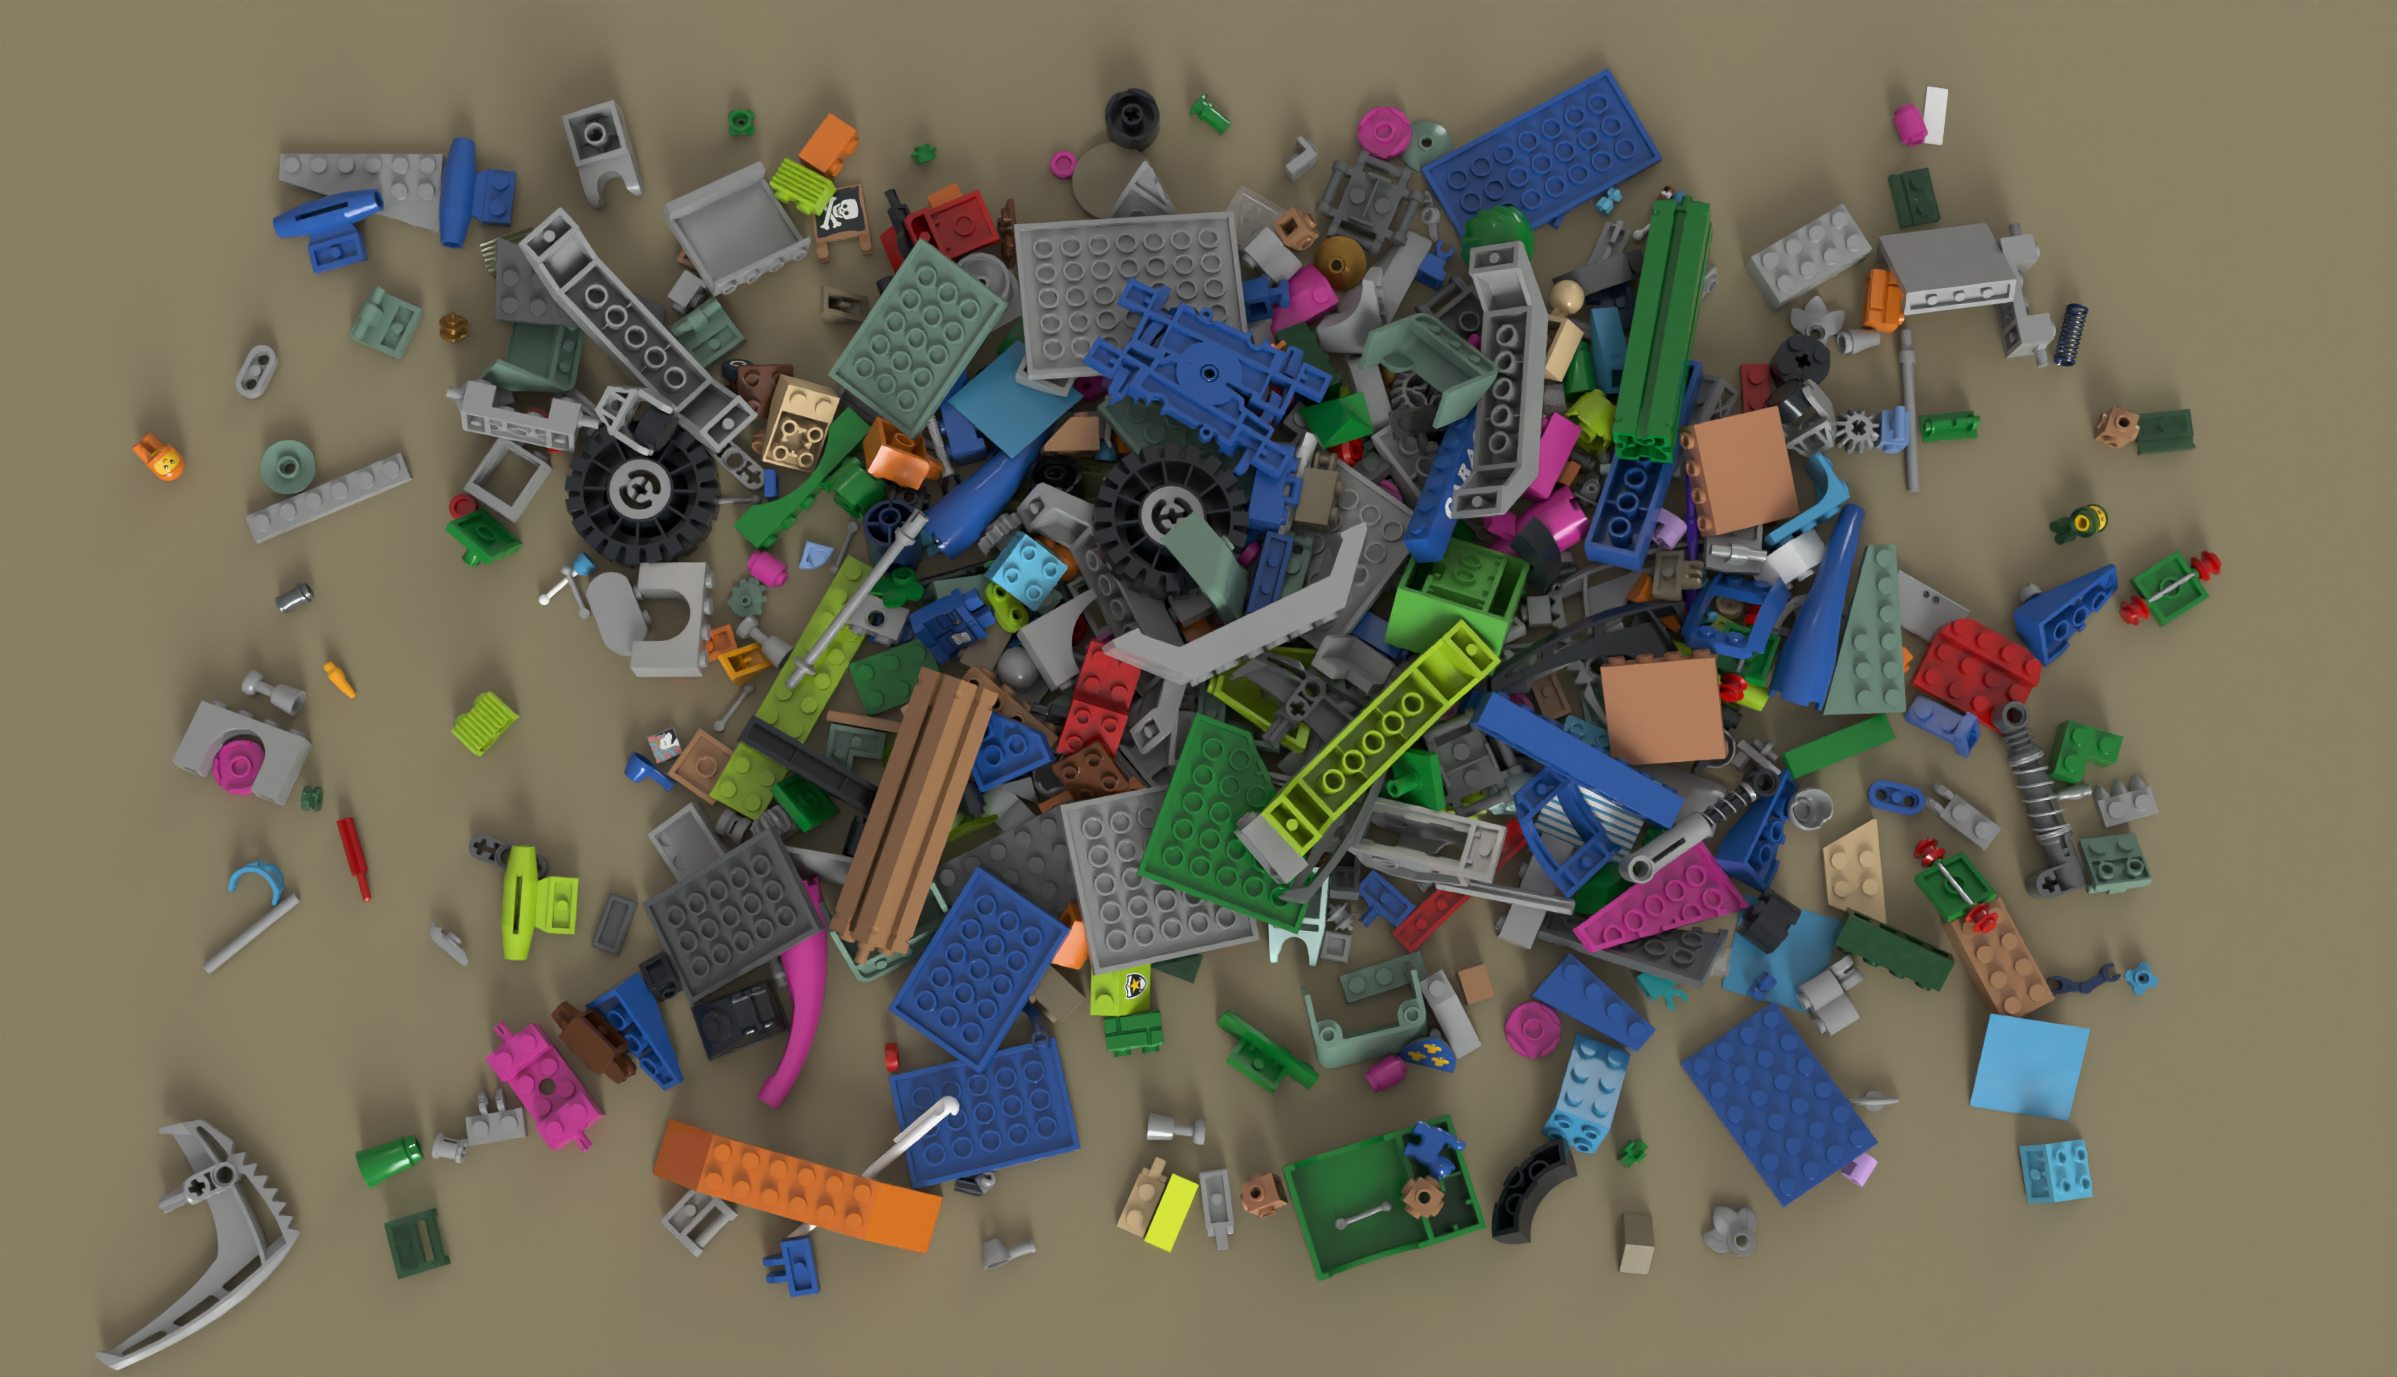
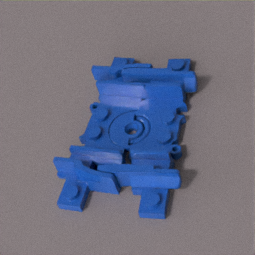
M1130 277L1117 305L1142 316L1131 341L1127 343L1122 351L1098 336L1083 360L1085 365L1112 380L1108 387V393L1112 395L1109 403L1114 405L1121 401L1126 394L1134 399L1133 403L1135 404L1138 403L1140 398L1144 399L1146 407L1149 406L1151 401L1157 400L1163 405L1159 413L1160 415L1168 414L1192 429L1200 428L1198 439L1201 442L1207 443L1214 436L1216 443L1220 445L1217 452L1219 455L1223 452L1233 458L1240 447L1241 451L1239 453L1243 454L1233 471L1235 477L1244 474L1251 464L1278 480L1293 453L1269 440L1275 430L1270 426L1271 421L1274 418L1272 425L1278 426L1295 391L1320 403L1333 376L1308 363L1303 362L1301 364L1304 352L1295 346L1288 347L1285 353L1269 345L1266 338L1261 345H1254L1250 340L1253 334L1252 331L1244 333L1219 320L1211 322L1213 312L1209 308L1201 309L1199 315H1197L1193 307L1181 302L1178 307L1170 308L1167 314L1162 309L1172 288L1162 286L1158 291ZM1161 333H1163V334L1155 341V343L1153 344V346H1150V345L1153 343V341H1154ZM1211 370L1214 373V377L1207 378L1204 375V371ZM1270 384L1279 389L1280 396L1272 390L1268 402H1266ZM1235 391L1250 398L1246 408L1244 407V398ZM1264 409V412L1260 418L1256 416L1254 413H1252L1255 412L1260 415V413Z

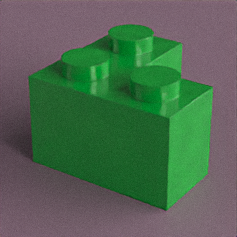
M2072 720L2060 723L2047 765L2049 767L2046 770L2048 778L2073 785L2082 781L2087 762L2102 767L2115 764L2123 736Z

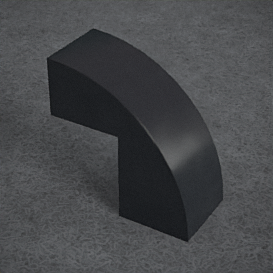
M1533 516L1517 534L1509 547L1535 567L1527 577L1526 582L1543 595L1559 576L1562 560L1553 536L1541 521Z

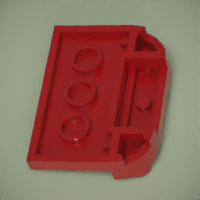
M1960 618L1946 623L1935 631L1909 684L1964 715L1969 712L1977 716L1980 724L2002 736H2006L2005 733L2001 734L2000 730L1992 723L1991 714L1993 709L1999 704L2013 701L2025 704L2032 688L2038 687L2042 665L2027 649L1975 620ZM2008 710L2007 719L2012 723L2014 716L2012 711Z

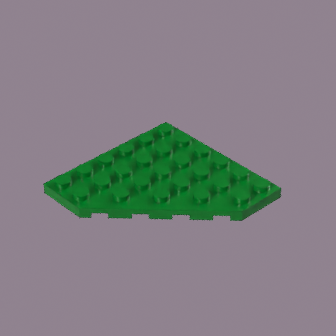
M1196 712L1136 874L1288 932L1298 934L1310 900L1305 904L1291 903L1278 897L1280 894L1290 890L1297 876L1287 884H1277L1233 833L1238 828L1236 822L1242 816L1252 811L1254 813L1262 812L1277 794L1266 766L1255 747L1251 733ZM1313 870L1305 880L1303 887H1305L1307 883L1315 875Z

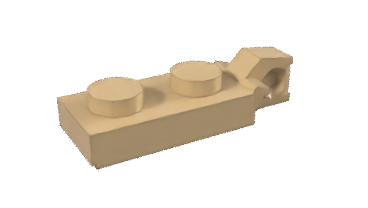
M1156 1156L1151 1170L1144 1167L1142 1172L1139 1173L1117 1223V1227L1143 1238L1166 1185L1167 1177L1161 1175L1167 1162L1166 1160Z

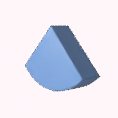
M807 541L799 568L811 570L821 567L832 557L834 548Z

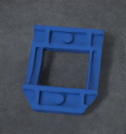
M1718 571L1706 582L1696 596L1684 622L1681 636H1685L1687 647L1710 649L1712 653L1734 658H1750L1753 652L1763 654L1771 631L1784 610L1785 603L1791 600L1792 595L1781 577H1779L1774 585H1770L1767 581H1749L1739 575L1726 576L1725 572ZM1715 595L1762 605L1749 637H1744L1743 634L1738 632L1726 633L1717 631L1711 626L1699 627L1702 617Z
M1546 766L1512 795L1521 829L1532 853L1543 870L1567 898L1571 897L1622 849L1619 845L1615 846L1606 836V829L1590 810L1577 783ZM1556 795L1573 828L1585 842L1560 866L1542 842L1532 821V817Z

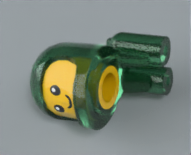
M2087 504L2075 509L2070 518L2062 517L2052 521L2049 527L2052 532L2057 533L2055 542L2058 545L2074 541L2076 536L2088 538L2101 533L2107 527L2109 517L2107 511L2102 506Z

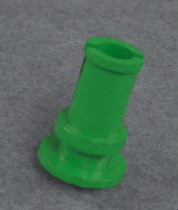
M1204 94L1193 104L1189 115L1192 116L1196 113L1200 121L1204 120L1219 135H1222L1232 122L1217 111L1212 102L1208 103L1206 101L1208 95Z

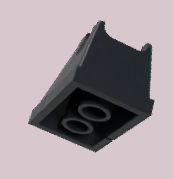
M771 977L690 1007L709 1061L790 1031Z

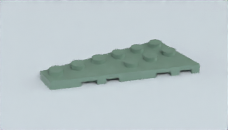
M1868 545L1864 549L1857 575L1858 581L1854 596H1852L1849 605L1850 611L1844 624L1836 654L1834 671L1820 715L1906 712L1896 545Z

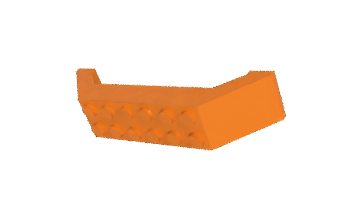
M671 1118L669 1119L653 1171V1175L696 1192L862 1240L923 1253L928 1251L943 1200L942 1196L862 1176L720 1135Z

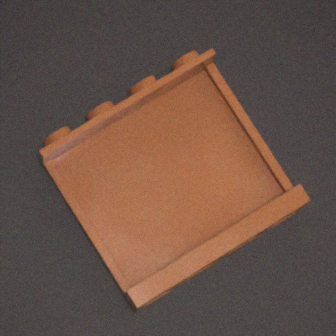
M1778 406L1679 428L1680 444L1683 447L1686 459V472L1689 475L1692 488L1691 497L1695 503L1698 517L1697 525L1702 537L1720 535L1800 515Z
M1710 649L1694 650L1692 655H1681L1680 651L1664 653V657L1653 658V654L1637 655L1634 660H1625L1624 656L1608 658V662H1604L1600 668L1611 758H1621L1631 765L1726 758L1729 749L1728 741H1725L1716 663L1718 654L1710 653Z

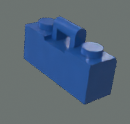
M1280 443L1276 444L1293 453L1278 480L1258 468L1255 469L1247 510L1249 512L1248 528L1264 532L1268 530L1278 533L1280 525L1285 526L1289 509H1285L1284 506L1294 508L1299 506L1303 479L1290 476V473H1296L1298 457H1294L1295 447ZM1285 484L1291 485L1289 497L1283 496Z

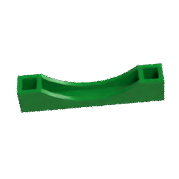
M848 406L829 426L828 441L824 455L808 480L795 491L781 499L751 506L733 525L735 529L757 550L761 552L765 549L770 550L779 539L777 536L784 529L789 530L798 520L797 516L803 509L805 511L810 509L817 500L816 496L822 490L826 491L823 484L846 460L850 461L860 450L864 451L863 441L871 427Z

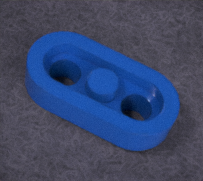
M1880 780L1871 784L1867 790L1868 802L1871 806L1880 810L1911 816L1920 812L1925 804L1924 795L1919 789L1899 783ZM1878 790L1884 793V800L1877 798L1876 793ZM1905 797H1909L1912 800L1910 807L1904 804Z

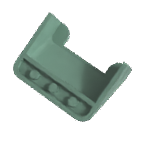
M512 322L505 361L496 359L491 366L485 367L480 372L479 379L491 382L492 385L496 386L497 390L568 393L574 388L585 332L578 327Z

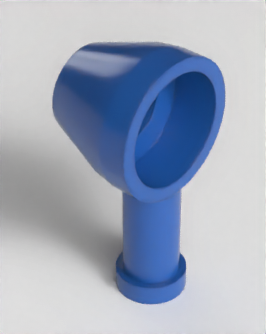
M633 751L627 760L624 774L634 782L639 783L649 776L663 786L667 792L677 782L658 770L653 762L638 752Z

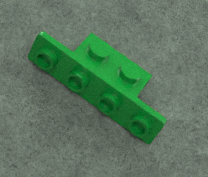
M1226 1010L1218 1021L1217 1025L1239 1040V1043L1225 1062L1270 1094L1274 1093L1286 1074L1309 1090L1320 1077L1311 1065L1298 1060L1291 1055L1287 1048L1279 1046L1270 1040L1263 1031L1247 1024L1240 1015Z

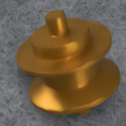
M452 312L439 320V325L442 327L439 334L443 339L456 343L467 337L468 331L465 328L467 326V319Z

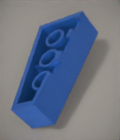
M965 369L938 407L941 408L943 418L938 419L942 435L947 434L950 443L945 445L949 461L954 460L957 467L984 461L988 458L982 431L948 402L950 398L969 383Z
M1571 953L1565 954L1529 995L1632 1051H1638L1656 1031L1652 1025Z

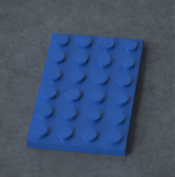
M977 866L888 1010L976 1072L983 1073L1072 929L983 867Z
M1775 1001L1680 1065L1782 1208L1878 1144L1876 1138Z
M1056 1037L1050 1038L1051 1045L1049 1048L1046 1044V1039L1036 1041L1038 1051L1034 1049L1032 1043L998 1050L989 1061L983 1073H978L961 1060H956L888 1077L900 1133L935 1105L942 1097L953 1096L959 1102V1111L956 1115L950 1112L905 1151L913 1189L1081 1149Z

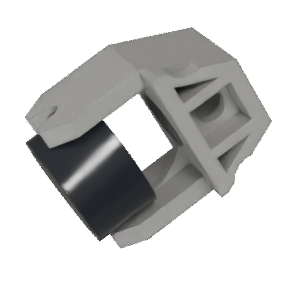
M1794 378L1780 385L1769 396L1764 408L1778 406L1786 448L1794 449L1799 454L1810 459L1815 453H1822L1834 446L1837 426L1832 402L1815 382L1808 379L1802 383L1800 379ZM1811 405L1815 408L1816 412L1794 425L1790 423L1802 416Z
M624 385L608 386L595 408V412L600 420L606 424L607 431L611 436L614 435L623 443L646 456L660 451L668 443L679 422L678 417L674 415L678 407L651 388ZM648 401L653 406L643 415L635 430V434H633L629 429V425L641 403Z

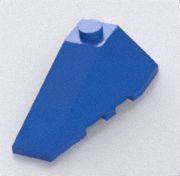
M2109 564L2037 595L2013 612L2016 634L2042 666L2046 667L2070 646L2067 641L2076 631L2081 633L2086 627L2084 622L2092 611L2098 612L2118 588L2116 565Z
M1782 769L1778 775L1780 780L1778 791L1772 796L1761 797L1749 807L1725 835L1714 858L1726 874L1759 892H1762L1767 886L1770 887L1778 870L1780 861L1776 860L1779 844L1784 845L1786 838L1783 835L1785 819H1789L1787 814L1788 801L1798 791L1799 787L1797 782L1792 780L1789 771Z
M638 972L620 981L585 1005L587 1009H596L627 1039L628 1049L625 1053L632 1052L640 1060V1067L664 1091L684 1080L655 997L649 991L646 981L642 979Z

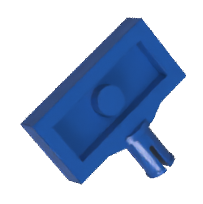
M1374 869L1359 885V895L1366 901L1369 909L1358 920L1362 923L1370 916L1363 924L1366 928L1377 916L1385 918L1397 928L1416 907Z

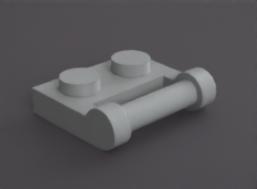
M690 1189L660 1222L692 1254L699 1257L704 1251L703 1247L729 1220L733 1221L738 1216V1213L725 1200ZM716 1206L721 1213L693 1240L688 1234Z

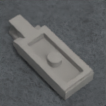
M1226 1168L1199 1172L1208 1237H1216L1217 1251L1229 1249L1227 1234H1234L1228 1170Z

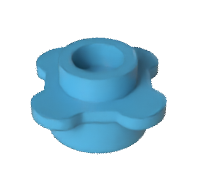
M2140 962L2136 968L2127 970L2124 973V979L2136 995H2143L2146 989L2158 985V978L2152 975L2149 970L2150 966L2146 962ZM2140 976L2143 977V981L2139 980Z

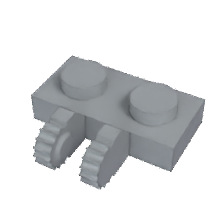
M500 1088L496 1090L495 1094L499 1112L490 1113L489 1097L486 1091L479 1092L478 1102L481 1115L465 1118L469 1146L528 1136L525 1108L508 1110L505 1090Z

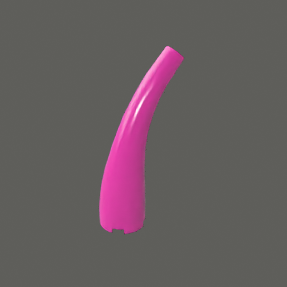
M1565 485L1550 494L1546 500H1542L1527 509L1515 520V537L1535 516L1551 533L1561 553L1587 538L1591 524L1568 485ZM1498 536L1487 547L1488 549L1524 559L1509 547L1515 537L1507 541Z
M819 877L811 879V886H808L807 880L802 882L825 930L780 955L793 1005L790 1031L784 1053L774 1075L767 1076L756 1098L778 1110L805 1063L816 1034L824 1001L828 964L827 925L819 903L824 901Z

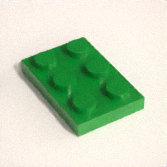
M919 639L848 664L867 716L909 702L915 684L919 682L918 676L922 667L942 673L937 660Z

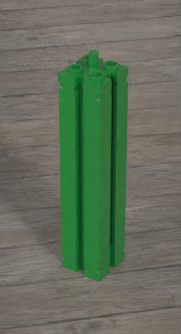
M1689 195L1682 196L1680 206H1678L1677 201L1672 199L1654 200L1653 215L1650 222L1615 412V422L1612 429L1618 459L1639 460L1640 457H1650L1651 462L1673 463L1674 448L1677 443L1710 253V243L1713 236L1712 221H1710V203L1692 201L1693 198Z

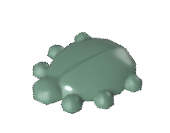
M750 577L748 582L745 579H741L739 582L740 587H732V598L726 602L728 606H731L733 612L740 617H748L755 614L761 615L762 609L760 607L762 603L767 601L766 596H762V592L765 591L766 587L764 585L759 586L760 580L755 577Z

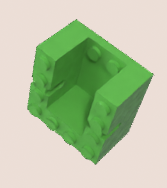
M1453 537L1450 538L1442 561L1417 563L1413 556H1411L1397 588L1384 642L1397 648H1404L1422 654L1462 619L1491 651L1500 658L1516 616L1530 563L1524 559ZM1496 667L1487 675L1493 676Z

